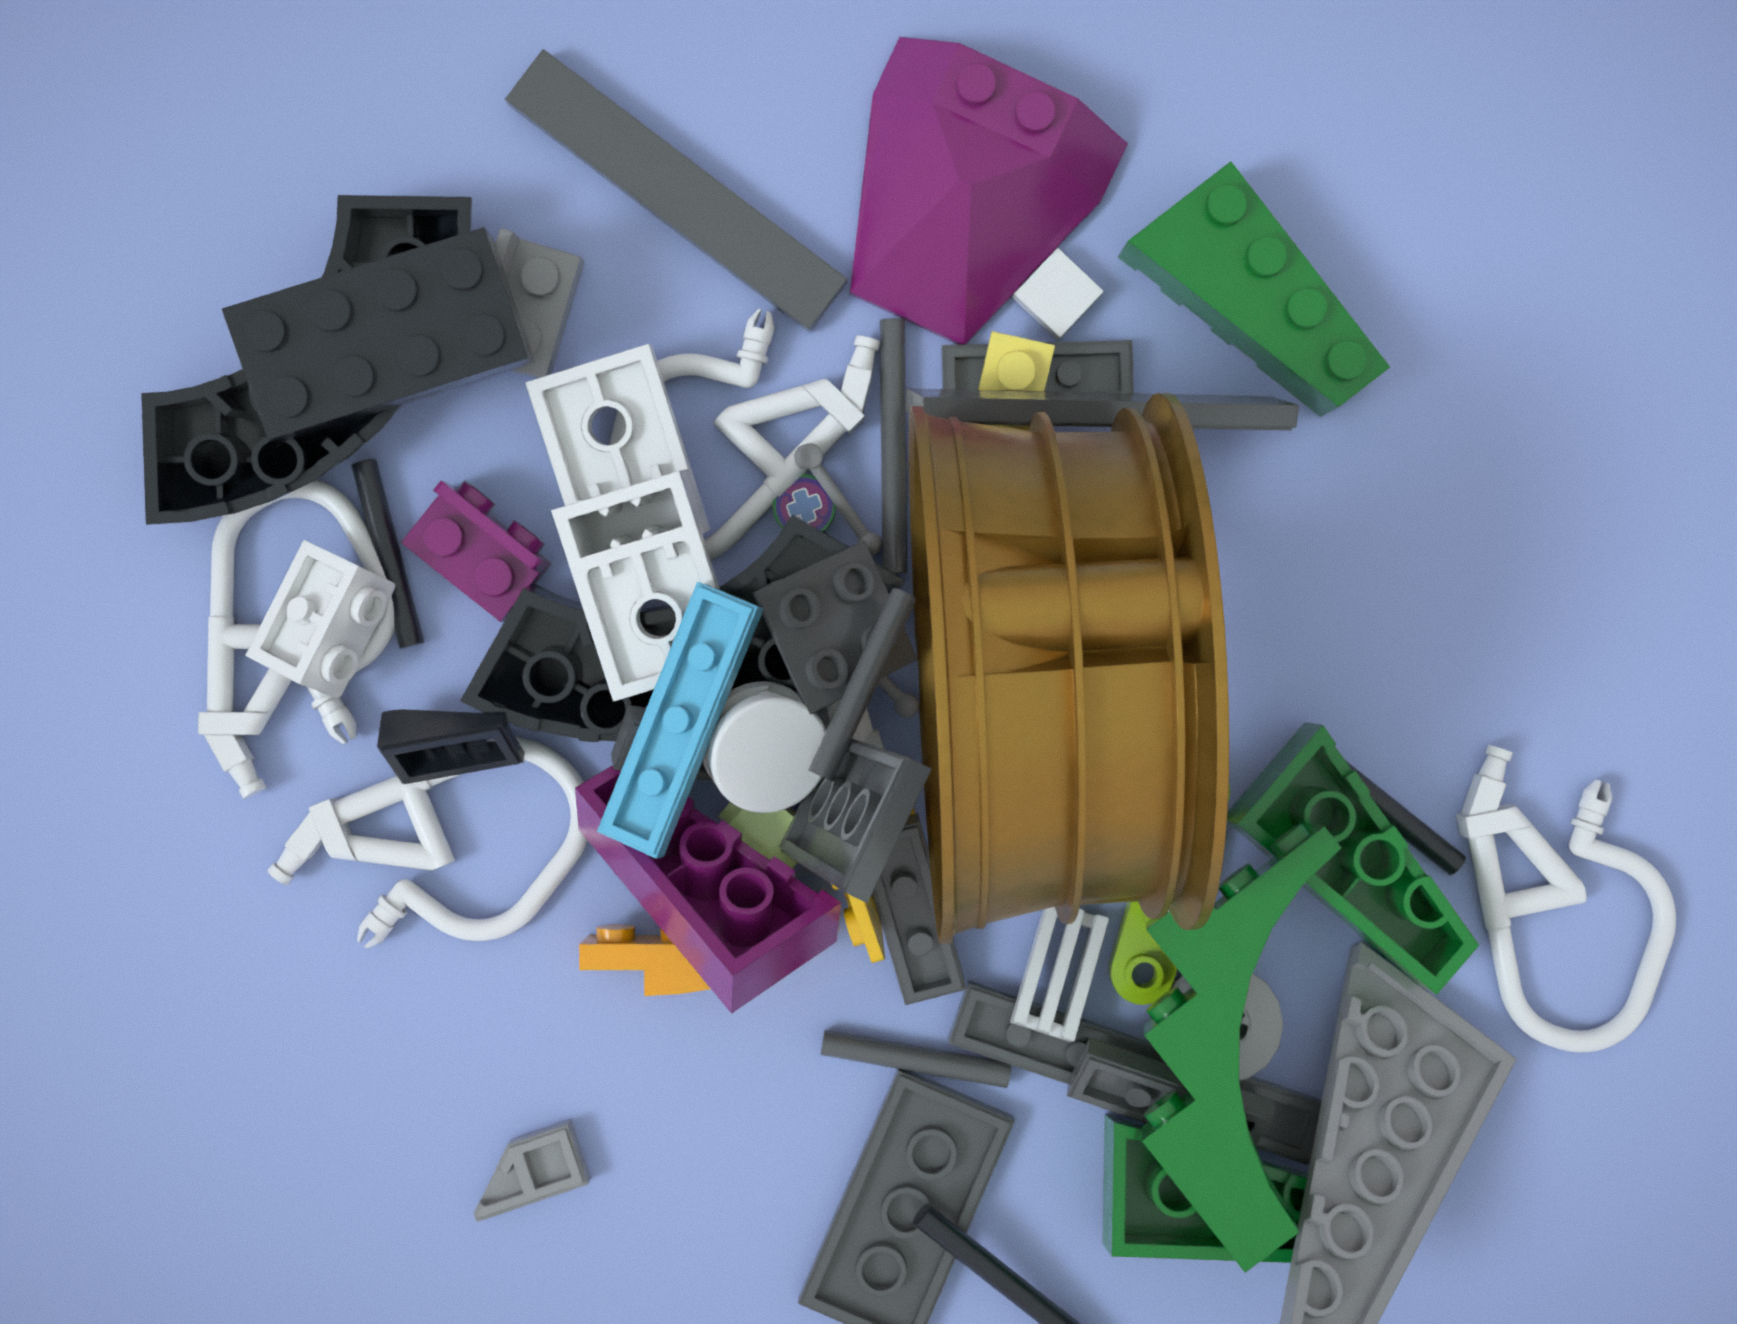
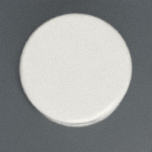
M767 681L744 684L730 691L702 764L722 795L739 808L757 813L785 810L805 799L821 781L822 777L808 771L825 735L826 728L815 712L809 714L799 694L789 687Z

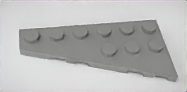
M1363 942L1350 948L1298 1223L1299 1233L1296 1234L1279 1324H1378L1517 1060Z

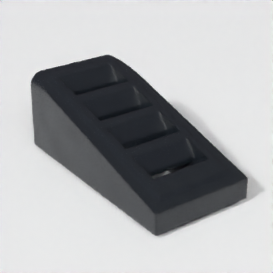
M408 709L383 711L381 714L377 748L402 784L524 763L525 752L502 714ZM493 737L495 741H486L485 738Z

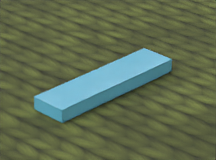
M696 583L597 832L656 859L664 857L764 608L705 583Z

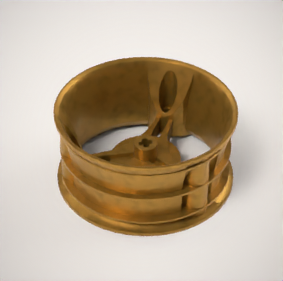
M1156 393L1147 401L1142 416L1137 409L1132 407L1119 410L1114 419L1111 432H1055L1052 422L1045 412L1033 414L1029 430L962 422L957 417L945 419L925 413L922 406H911L909 414V496L913 596L916 598L914 604V625L919 670V718L922 764L932 768L924 784L933 904L940 944L951 943L955 934L974 927L976 929H984L987 923L1055 907L1057 916L1063 924H1072L1077 918L1080 905L1138 902L1144 914L1150 919L1163 918L1169 910L1180 928L1184 930L1203 928L1209 920L1216 901L1226 839L1229 789L1228 671L1222 589L1212 511L1199 449L1189 418L1181 402L1174 394Z

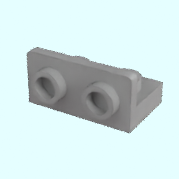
M500 228L495 244L535 363L510 371L538 379L552 374L584 261L580 256L522 240L514 231Z

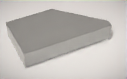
M571 1119L511 1139L474 1211L476 1222L588 1185L591 1177Z

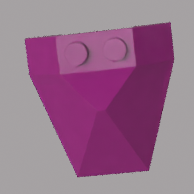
M899 37L872 96L850 295L957 345H966L1014 295L1029 276L1060 246L1066 237L1100 204L1128 143L1078 98L972 48L955 42Z

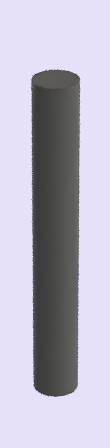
M892 588L808 771L833 782L916 602V598L911 594L897 588Z
M829 1030L824 1031L820 1053L823 1056L1003 1088L1008 1087L1011 1074V1065L998 1060Z

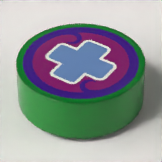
M802 474L780 497L777 496L773 500V513L781 529L784 528L790 517L794 514L825 532L835 518L836 506L815 476Z

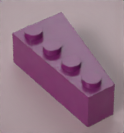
M612 765L575 787L579 831L731 1014L837 942L841 902L823 889L817 893L795 878L796 871L775 856L769 860L743 842L742 833L722 820L717 824L694 808V800L690 797L686 800L664 857L656 859L597 832L621 770H614Z

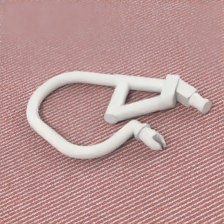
M757 309L747 320L742 350H738L737 357L741 359L740 364L702 354L685 353L672 355L657 361L663 381L689 375L704 377L743 388L755 386L759 379L762 364L767 365L769 359L766 357L768 346L771 345L775 329L772 314L766 311L764 329L756 327L762 313L761 309ZM856 335L854 341L856 349L849 365H847L841 392L824 378L731 405L715 419L713 424L767 478L753 495L715 533L704 539L710 560L722 555L735 545L773 506V500L777 496L780 497L802 474H806L809 471L801 469L795 462L794 454L799 446L807 443L816 444L824 455L846 432L851 434L865 420L863 411L873 376L875 352L879 350L880 341ZM819 406L829 413L786 458L752 427L753 425ZM618 410L609 445L619 442L625 434L626 422L622 413Z
M317 479L274 501L235 514L222 516L212 542L210 617H208L207 712H199L198 734H204L223 771L229 772L241 788L239 792L243 799L261 792L266 788L263 779H259L252 762L255 758L242 735H260L292 681L269 668L243 712H233L234 649H249L261 625L235 624V618L233 617L235 546L243 526L258 511L283 499L300 498L316 502L331 512L337 519L363 567L386 579L372 544L368 528L355 506L339 490ZM392 596L387 604L384 616L378 622L358 662L356 672L374 661L386 648L394 634L395 624ZM308 688L314 699L311 705L314 710L319 711L323 718L322 722L330 736L342 744L349 743L340 729L344 725L350 740L355 739L357 723L342 699Z
M516 737L525 752L524 760L543 769L564 790L570 807V826L559 850L512 908L491 918H466L447 909L412 881L402 879L394 885L387 895H380L377 899L378 905L361 922L358 930V943L363 941L369 929L376 935L364 947L370 948L382 943L394 928L396 921L399 918H404L407 914L406 906L440 931L468 941L499 939L525 926L539 912L579 860L587 846L588 840L578 829L575 787L584 783L578 771L564 757L550 747L532 739ZM459 775L409 784H402L399 778L394 776L343 798H331L308 807L310 813L285 843L284 846L286 848L278 862H273L269 867L268 873L280 883L288 885L294 878L293 873L307 860L311 859L322 844L329 856L336 859L424 870H435L454 862V856L427 790ZM403 800L420 843L352 835L348 823Z
M1488 745L1485 752L1488 756L1479 773L1474 774L1462 811L1456 814L1460 836L1468 838L1484 924L1488 931L1501 999L1516 1025L1540 1043L1570 1052H1594L1609 1048L1628 1037L1641 1024L1650 1009L1675 936L1676 907L1673 895L1663 876L1646 859L1627 849L1595 839L1597 833L1603 834L1604 828H1601L1604 817L1608 814L1613 799L1610 784L1595 779L1583 790L1576 819L1572 818L1570 824L1575 827L1569 841V848L1576 856L1620 870L1637 880L1644 888L1651 903L1653 914L1652 929L1629 997L1620 1012L1609 1022L1589 1030H1571L1554 1025L1537 1015L1528 1004L1523 993L1510 929V918L1586 903V890L1583 882L1516 805H1499L1506 787V783H1503L1507 761H1511L1513 752ZM1506 832L1550 884L1505 893L1494 834Z

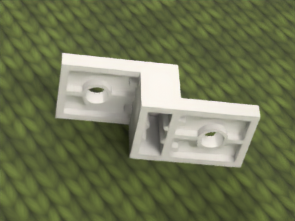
M646 344L525 382L565 504L564 507L551 510L613 702L655 688L696 583H705L720 590L702 535L710 530V526L653 346ZM605 407L616 408L622 413L626 422L624 436L613 445L601 443L592 431V420L595 414ZM659 599L667 602L673 608L676 623L670 634L655 636L643 628L640 621V611L646 601Z

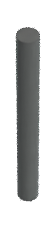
M890 318L880 320L882 566L895 574L908 573L905 320Z

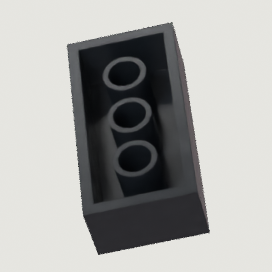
M485 227L222 308L268 440L288 441L535 363L495 241Z

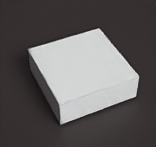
M1057 248L1014 293L1013 299L1059 341L1104 291Z

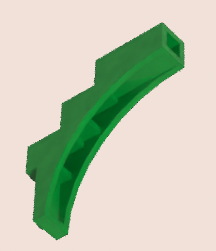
M1302 822L1298 823L1270 846L1276 853V856L1255 871L1247 863L1226 878L1218 888L1224 896L1215 902L1209 920L1203 928L1197 930H1184L1180 928L1169 910L1163 918L1150 919L1146 922L1148 933L1192 988L1183 994L1178 987H1174L1158 998L1146 1010L1152 1019L1144 1024V1036L1188 1092L1180 1097L1175 1090L1171 1091L1156 1101L1145 1112L1144 1116L1149 1122L1142 1126V1142L1245 1273L1299 1233L1294 1214L1265 1171L1247 1126L1239 1084L1240 1026L1250 979L1272 928L1302 885L1342 848L1325 826L1317 823L1309 830Z

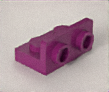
M441 480L433 489L438 494L437 498L401 543L499 622H504L522 589L536 584L552 564L538 553L545 543L515 520L506 528L489 514L495 503L464 480L457 489L454 485Z

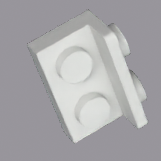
M303 540L245 656L300 685L339 698L343 694L349 680L355 674L358 662L378 622L386 612L387 604L395 590V583Z

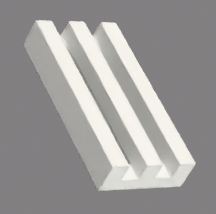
M1055 907L1042 911L1010 1023L1073 1042L1076 1038L1109 918L1098 914L1085 913V910L1079 908L1075 922L1066 924L1040 1017L1030 1015L1029 1011L1056 919H1059ZM1082 926L1088 928L1089 931L1061 1025L1053 1021L1080 927Z

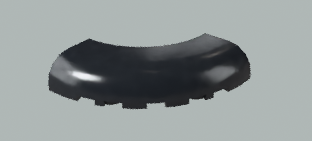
M338 195L337 221L333 244L322 277L471 231L472 197ZM243 369L194 387L167 392L141 393L146 525L194 522L235 514L283 497L315 481L351 457L385 426L402 405L288 441H274L267 439Z
M793 514L767 550L744 571L720 585L719 588L726 593L758 606L753 592L759 590L760 587L792 575L850 546ZM875 562L888 593L890 594L892 588L900 589L905 580ZM533 584L522 589L460 701L484 713L502 714L507 723L534 732L542 731L578 738L579 741L599 742L616 741L628 706L647 707L653 690L613 702L581 602L557 595L541 586ZM669 604L641 608L640 611L641 624L648 633L655 636H665L674 629L676 616ZM762 614L731 690L751 682L767 681L782 684L797 692Z

